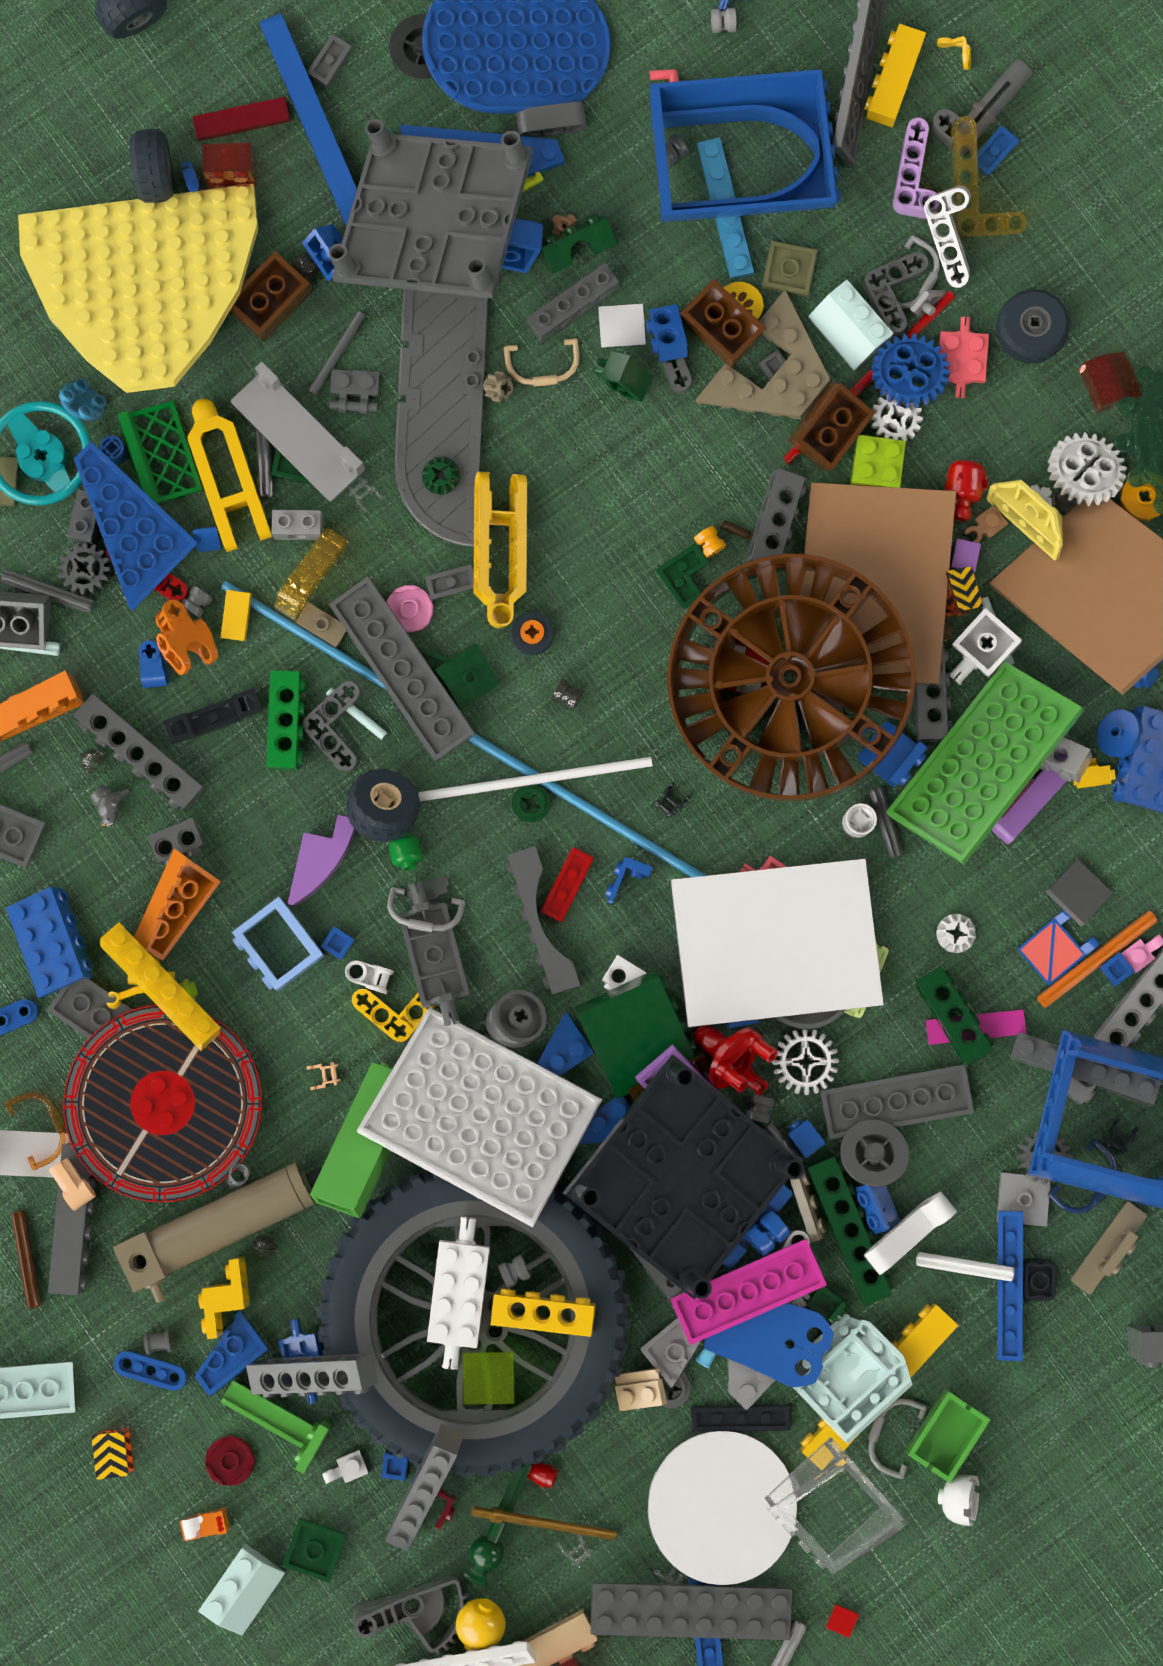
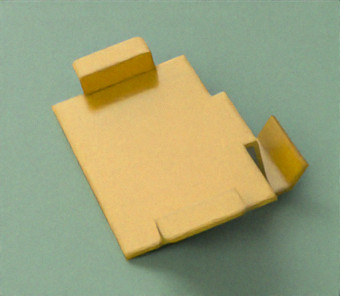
M1092 758L1079 783L1073 780L1074 786L1077 785V789L1112 784L1111 780L1116 779L1115 770H1110V765L1099 767L1096 762L1097 758Z

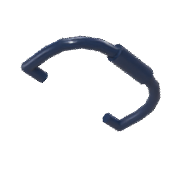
M1093 1138L1086 1149L1091 1151L1095 1146L1098 1147L1109 1159L1111 1169L1117 1171V1164L1113 1154L1098 1139ZM1055 1184L1048 1193V1197L1060 1208L1069 1213L1076 1214L1090 1211L1094 1206H1098L1107 1196L1106 1194L1096 1192L1090 1199L1091 1202L1077 1208L1070 1207L1055 1195L1060 1189L1058 1185Z

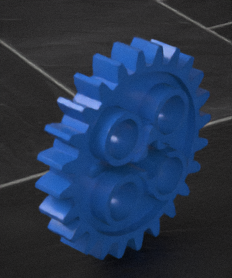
M914 333L911 339H908L906 334H903L901 341L894 336L893 344L886 341L884 348L879 347L878 355L874 356V364H872L871 371L874 372L872 380L876 381L875 389L882 388L880 396L888 394L887 402L896 399V406H899L901 402H905L907 409L910 403H914L915 407L918 408L921 401L927 406L929 398L936 401L937 394L942 395L944 387L948 385L947 378L950 376V371L948 370L950 362L945 361L947 354H940L941 346L933 347V339L926 343L924 335L920 340H916V334ZM900 355H905V356H907L908 358H907V359H902V358H900L899 356H900ZM922 363H928L931 366L926 367L923 366ZM897 375L900 379H893L890 376ZM914 383H920V384H922L923 386H922V387H916V386L913 385V384H914Z

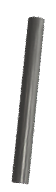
M357 311L309 388L308 392L316 396L366 317L362 312Z

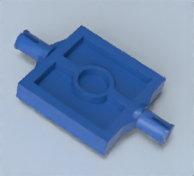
M300 1318L289 1320L293 1335L289 1338L278 1340L281 1357L323 1355L324 1345L323 1342L318 1340V1332L311 1334L302 1332ZM316 1392L307 1395L308 1404L318 1402Z

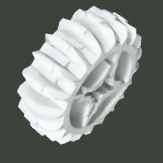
M802 1029V1036L800 1037L797 1030L792 1031L794 1039L785 1035L784 1039L787 1041V1044L777 1043L783 1049L782 1052L778 1051L777 1056H780V1060L772 1061L773 1065L780 1064V1069L774 1070V1074L782 1072L784 1075L778 1081L782 1083L787 1079L789 1081L785 1087L787 1090L793 1084L796 1085L794 1089L796 1094L800 1092L801 1087H804V1095H809V1087H812L814 1093H818V1084L823 1089H826L827 1085L823 1080L826 1078L832 1082L834 1078L828 1075L829 1071L833 1073L838 1071V1069L831 1067V1063H839V1059H831V1055L836 1054L837 1050L832 1049L829 1051L827 1048L833 1042L829 1040L824 1044L822 1041L825 1039V1034H821L818 1039L815 1038L816 1030H812L810 1036H807V1029ZM801 1041L799 1056L796 1058H786L789 1049ZM809 1042L816 1044L822 1050L825 1058L812 1056ZM804 1055H808L807 1059L811 1058V1060L818 1061L817 1063L808 1064L806 1072L802 1068L803 1065L800 1066L799 1063H793V1061L803 1059ZM816 1065H825L822 1074L816 1080L810 1082L811 1069ZM786 1066L798 1067L801 1071L802 1082L794 1079L789 1074Z

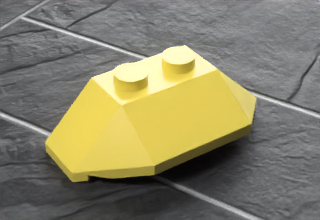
M1022 480L993 483L989 488L986 500L995 505L1006 518L1056 561L1063 546L1062 516L1058 510L1050 506L1042 499L1038 492L1033 491Z

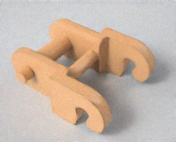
M331 1062V1066L323 1067V1064L307 1066V1070L320 1068L323 1076L322 1085L313 1086L310 1089L326 1088V1084L334 1083V1086L338 1085L337 1082H340L341 1079H337L335 1067L339 1065H334V1062ZM330 1068L331 1081H327L325 1069Z

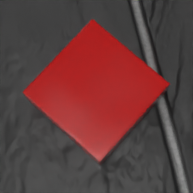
M835 1603L825 1627L849 1638L859 1614Z

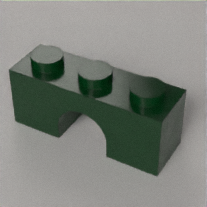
M593 214L585 219L586 222L582 224H571L563 229L564 232L555 235V233L543 237L540 252L547 270L554 274L574 265L570 253L572 246L576 242L587 241L590 250L594 254L617 245L607 218L602 214Z

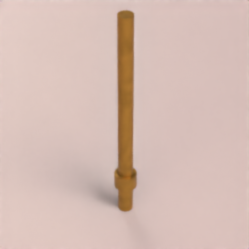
M472 1506L471 1516L486 1518L494 1523H501L503 1521L608 1540H615L617 1534L616 1530L503 1511V1508L498 1507L489 1509Z

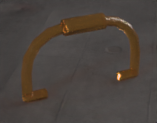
M29 1092L6 1101L4 1106L8 1115L14 1114L11 1105L30 1098L38 1099L47 1106L48 1114L56 1132L59 1133L60 1140L56 1151L48 1158L37 1163L33 1156L27 1158L31 1169L37 1170L50 1164L61 1154L62 1144L66 1140L65 1126L57 1107L53 1106L48 1098L38 1093Z

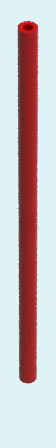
M948 291L934 305L936 308L935 312L931 316L926 313L906 333L907 338L911 339L913 333L917 336L955 298V295ZM872 368L849 390L856 397L873 381L872 374L874 372L871 371ZM793 447L783 457V460L790 465L802 452Z

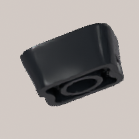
M1045 1258L1023 1259V1300L1029 1302L1051 1301L1056 1293L1055 1263Z

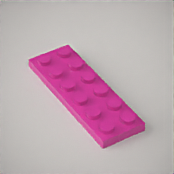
M807 1239L709 1281L712 1285V1291L707 1298L699 1299L696 1297L694 1300L684 1292L670 1300L687 1340L692 1345L824 1287L827 1283Z

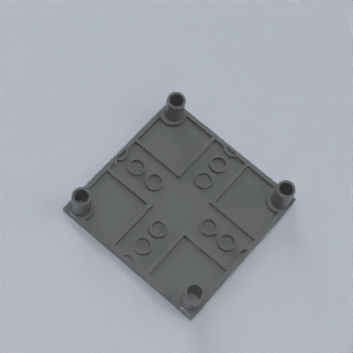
M370 120L365 126V131L371 144L341 244L333 245L328 252L334 265L332 274L334 282L494 299L533 156L532 146H524L519 133L516 131L506 132L502 136V144L388 134L381 120Z

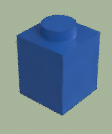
M799 1118L788 1127L791 1131L787 1133V1136L804 1158H807L825 1144L808 1119L802 1122Z

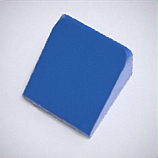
M216 527L193 530L194 540L198 543L196 545L198 552L221 549V538Z

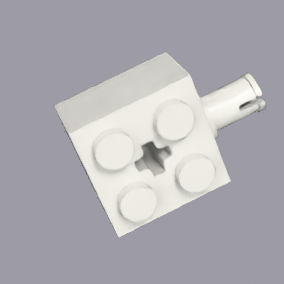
M985 608L952 644L963 655V660L949 673V676L954 679L961 672L955 679L959 685H961L962 681L973 669H979L985 676L990 678L1022 643V640ZM991 638L993 647L991 649L989 647L983 649V642L981 640H989Z

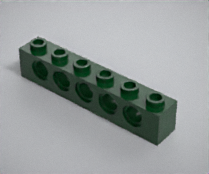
M831 1156L807 1166L806 1169L811 1176L812 1184L862 1305L868 1306L892 1296L890 1289L894 1288L889 1275H884L883 1273L879 1275L875 1270L876 1279L871 1283L864 1280V1273L868 1269H874V1267L866 1257L858 1260L854 1256V1251L858 1246H864L868 1251L872 1247L871 1243L875 1241L870 1229H865L861 1221L865 1219L860 1205L855 1206L852 1197L856 1195L851 1183H846L842 1174L846 1173L841 1159L836 1160L835 1156ZM829 1177H835L838 1180V1187L833 1191H829L825 1185ZM845 1200L847 1202L848 1209L845 1213L839 1214L836 1212L835 1204L837 1201ZM849 1223H855L857 1226V1233L852 1237L845 1234V1226Z

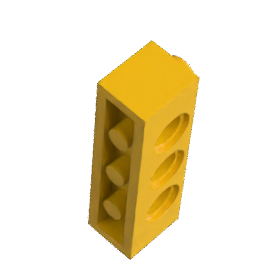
M505 1288L494 1294L491 1325L591 1337L593 1334L596 1303H590L591 1299L576 1297L575 1301L565 1300L566 1296L551 1294L550 1298L540 1297L541 1293L526 1291L525 1295L515 1294L516 1290ZM520 1302L524 1305L525 1313L523 1315H517L513 1312L512 1306L514 1303ZM545 1305L550 1309V1316L548 1318H542L538 1315L537 1308L539 1306ZM566 1308L572 1309L576 1315L575 1319L572 1321L565 1320L562 1316V1311Z

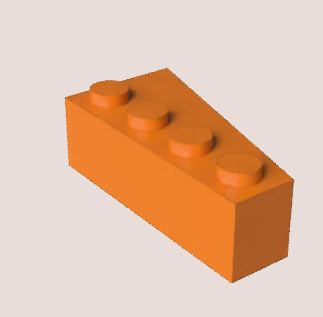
M65 670L22 693L9 697L7 701L1 703L0 742L82 706L85 701L75 678Z
M174 848L134 938L145 950L163 961L221 881Z

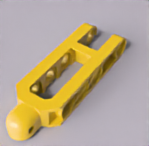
M203 398L195 401L192 406V415L195 423L187 439L226 552L238 549L227 513L249 506L260 540L271 538L272 533L233 422L220 417L215 405L209 399ZM217 428L224 433L243 489L242 492L222 499L218 493L217 483L209 466V459L202 445L205 432Z
M477 472L474 485V594L484 605H487V618L490 625L495 628H504L513 620L514 602L526 592L527 478L526 475L512 474L509 486V511H493L489 479L490 472ZM489 525L509 526V590L505 594H495L491 587H489V569L491 568V563H489V545H491L492 540L489 539Z

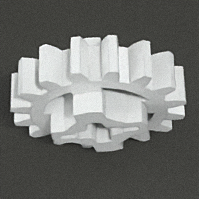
M888 394L886 395V400L880 397L878 399L879 405H874L872 408L875 414L871 420L875 422L871 425V429H878L876 437L883 435L887 439H900L902 441H907V437L913 439L915 437L913 431L919 432L921 428L918 423H922L923 417L917 415L921 413L922 409L915 408L914 403H910L908 409L896 406V399L887 402ZM887 406L888 414L881 418V412ZM893 414H895L897 418L901 417L900 422H897L896 419L892 420ZM912 419L911 426L906 430L905 422Z

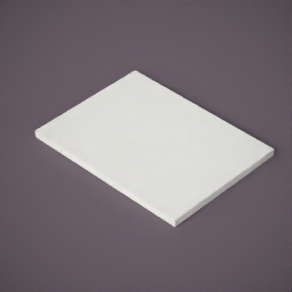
M865 859L671 880L688 1027L883 1005Z
M429 1007L359 1125L357 1133L533 1227L600 1106L602 1099L461 1023L453 1025L451 1018V1025L444 1026L442 1013Z

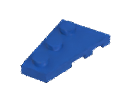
M241 1310L237 1312L234 1317L235 1319L229 1328L225 1330L221 1340L195 1375L208 1396H213L247 1369L246 1365L257 1361L270 1350Z

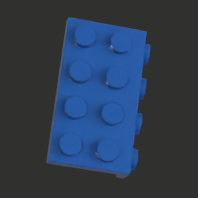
M1145 706L1135 707L1131 713L1141 720L1143 735L1141 734L1139 739L1141 741L1139 747L1132 754L1121 758L1118 762L1117 769L1119 772L1117 781L1112 788L1113 801L1125 802L1163 813V712Z
M49 887L6 907L38 998L46 997L82 979L93 977V964L86 955L84 949L85 942L78 933L76 927L77 920L74 914L71 913L68 905V895L60 887Z

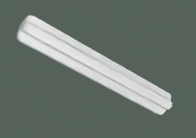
M919 1252L916 1258V1265L921 1267L1005 1281H1012L1015 1274V1269L1009 1266Z

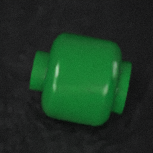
M407 833L404 837L393 840L389 844L392 864L396 867H402L403 871L415 869L416 864L423 858L420 841L412 836L411 833Z

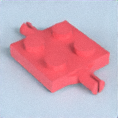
M965 317L960 318V331H941L940 354L946 353L945 361L950 362L948 369L950 376L947 379L956 384L955 398H959L961 389V399L965 398L967 384L985 383L989 334L971 332L970 317L966 318V326Z

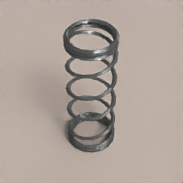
M235 1164L230 1169L229 1176L226 1178L227 1184L234 1189L241 1188L249 1178L250 1172L248 1167L244 1164ZM236 1168L235 1171L243 1174L244 1181L240 1182L233 1179L232 1170Z

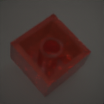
M251 143L202 144L203 174L209 188L250 187V184H254V187H257L256 157Z

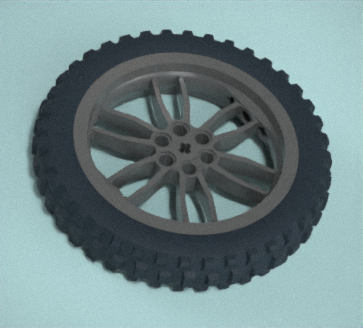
M428 1170L426 1173L417 1175L414 1172L404 1176L405 1182L397 1186L390 1184L383 1189V1196L376 1200H369L365 1207L366 1211L362 1214L361 1218H352L348 1224L351 1229L343 1237H339L335 1244L338 1251L333 1258L328 1259L325 1267L329 1273L324 1282H321L319 1292L324 1295L321 1305L317 1307V1317L322 1319V1324L319 1326L318 1340L324 1343L323 1355L372 1353L378 1383L369 1387V1391L366 1393L354 1394V1391H350L340 1395L341 1405L345 1411L351 1409L353 1412L352 1417L356 1421L355 1423L361 1430L364 1428L369 1430V1435L373 1438L372 1441L379 1446L386 1444L388 1451L400 1459L404 1456L408 1457L409 1462L414 1463L415 1467H419L440 1424L464 1434L458 1455L450 1471H454L455 1474L462 1475V1477L472 1478L473 1473L476 1472L480 1476H496L498 1470L516 1472L521 1470V1465L524 1463L527 1466L532 1463L537 1464L544 1460L546 1453L551 1454L554 1451L558 1453L565 1448L564 1442L566 1440L570 1441L584 1431L582 1426L584 1423L587 1424L590 1419L594 1420L600 1413L598 1406L602 1405L605 1399H609L613 1391L610 1385L615 1377H619L623 1367L619 1364V1361L622 1360L623 1353H627L628 1342L624 1340L626 1329H630V1317L626 1316V1305L630 1301L629 1293L623 1292L622 1281L626 1278L623 1269L617 1268L615 1259L617 1252L614 1246L608 1247L604 1238L606 1232L601 1225L595 1226L590 1215L559 1191L556 1186L536 1223L531 1227ZM461 1217H468L467 1227L469 1219L471 1217L476 1218L475 1227H482V1230H484V1246L490 1247L489 1268L491 1256L490 1226H509L531 1238L545 1251L543 1255L526 1264L528 1270H531L546 1259H552L561 1274L559 1280L538 1291L541 1293L540 1297L564 1285L570 1301H575L576 1297L591 1299L590 1303H596L593 1334L591 1337L569 1334L566 1346H561L539 1332L528 1329L502 1326L503 1332L501 1335L493 1336L489 1332L492 1310L489 1308L488 1301L494 1298L496 1292H500L502 1288L508 1289L504 1282L496 1290H490L485 1284L479 1332L481 1346L477 1349L461 1347L462 1353L457 1377V1409H439L417 1397L403 1382L433 1363L445 1352V1345H440L426 1360L401 1376H396L386 1357L410 1342L428 1336V1328L412 1333L388 1349L382 1348L378 1331V1304L383 1288L412 1304L431 1310L432 1301L413 1296L387 1282L386 1276L394 1262L398 1261L422 1275L434 1285L435 1275L403 1257L402 1252L417 1238L437 1227H455L456 1241V1239H459ZM516 1302L513 1304L512 1310L524 1305ZM570 1309V1321H572L575 1319L576 1315L575 1312L572 1309ZM508 1332L533 1338L560 1352L563 1356L554 1373H549L523 1358L504 1340ZM490 1344L497 1345L518 1364L545 1378L547 1382L532 1396L511 1408H493V1379L486 1347ZM469 1356H480L486 1380L487 1404L484 1407H466V1405H463L464 1375Z

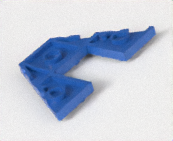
M567 1013L562 1016L537 1062V1065L558 1076H561L593 1054V1051ZM623 1096L618 1099L614 1098L596 1111L579 1144L603 1142L630 1108Z

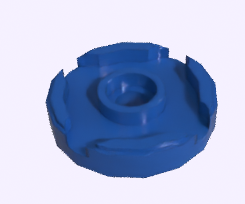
M1115 710L1107 714L1097 729L1096 739L1099 748L1103 753L1111 757L1124 758L1132 754L1139 747L1141 742L1139 739L1141 734L1143 735L1141 720L1135 714L1126 710Z

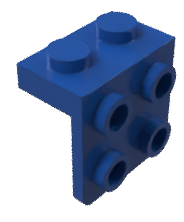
M885 722L881 726L889 734L894 735L896 727L891 723ZM876 732V734L872 737V739L870 740V742H871V741H874V740L877 738V734H878L877 732ZM902 733L892 751L873 772L893 788L899 783L903 786L912 775L908 772L914 764L918 767L927 756L923 753L927 746L922 742L916 744ZM864 747L858 755V760L865 766H868L877 756Z

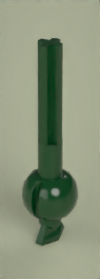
M524 1463L521 1465V1470L513 1472L498 1508H503V1511L513 1512L532 1464L527 1466ZM492 1522L486 1536H481L471 1545L469 1555L474 1565L463 1576L472 1583L486 1587L487 1570H493L503 1560L504 1550L500 1540L508 1522Z

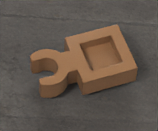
M993 505L974 520L977 526L967 528L963 535L967 536L969 533H974L976 540L973 542L979 543L982 535H985L989 540L1009 523Z

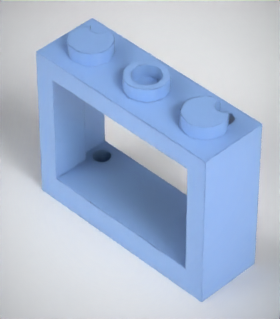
M277 897L232 932L235 936L233 942L240 951L246 950L250 956L247 959L255 970L260 969L265 975L262 980L270 990L274 988L276 991H280L325 956L280 897ZM275 910L279 912L310 953V956L279 979L276 978L244 935Z

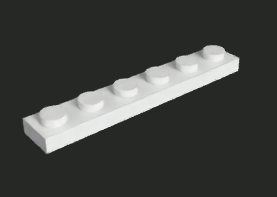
M516 1641L511 1645L491 1646L485 1650H469L463 1654L444 1655L442 1658L422 1659L416 1663H400L395 1666H519L535 1663L536 1653L528 1642Z

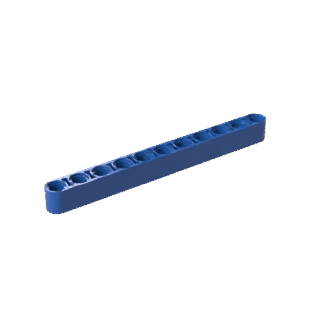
M279 13L259 21V24L345 226H347L357 188L284 18Z

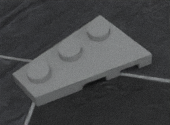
M677 1318L640 1350L654 1368L660 1367L659 1374L672 1389L701 1341L690 1345Z

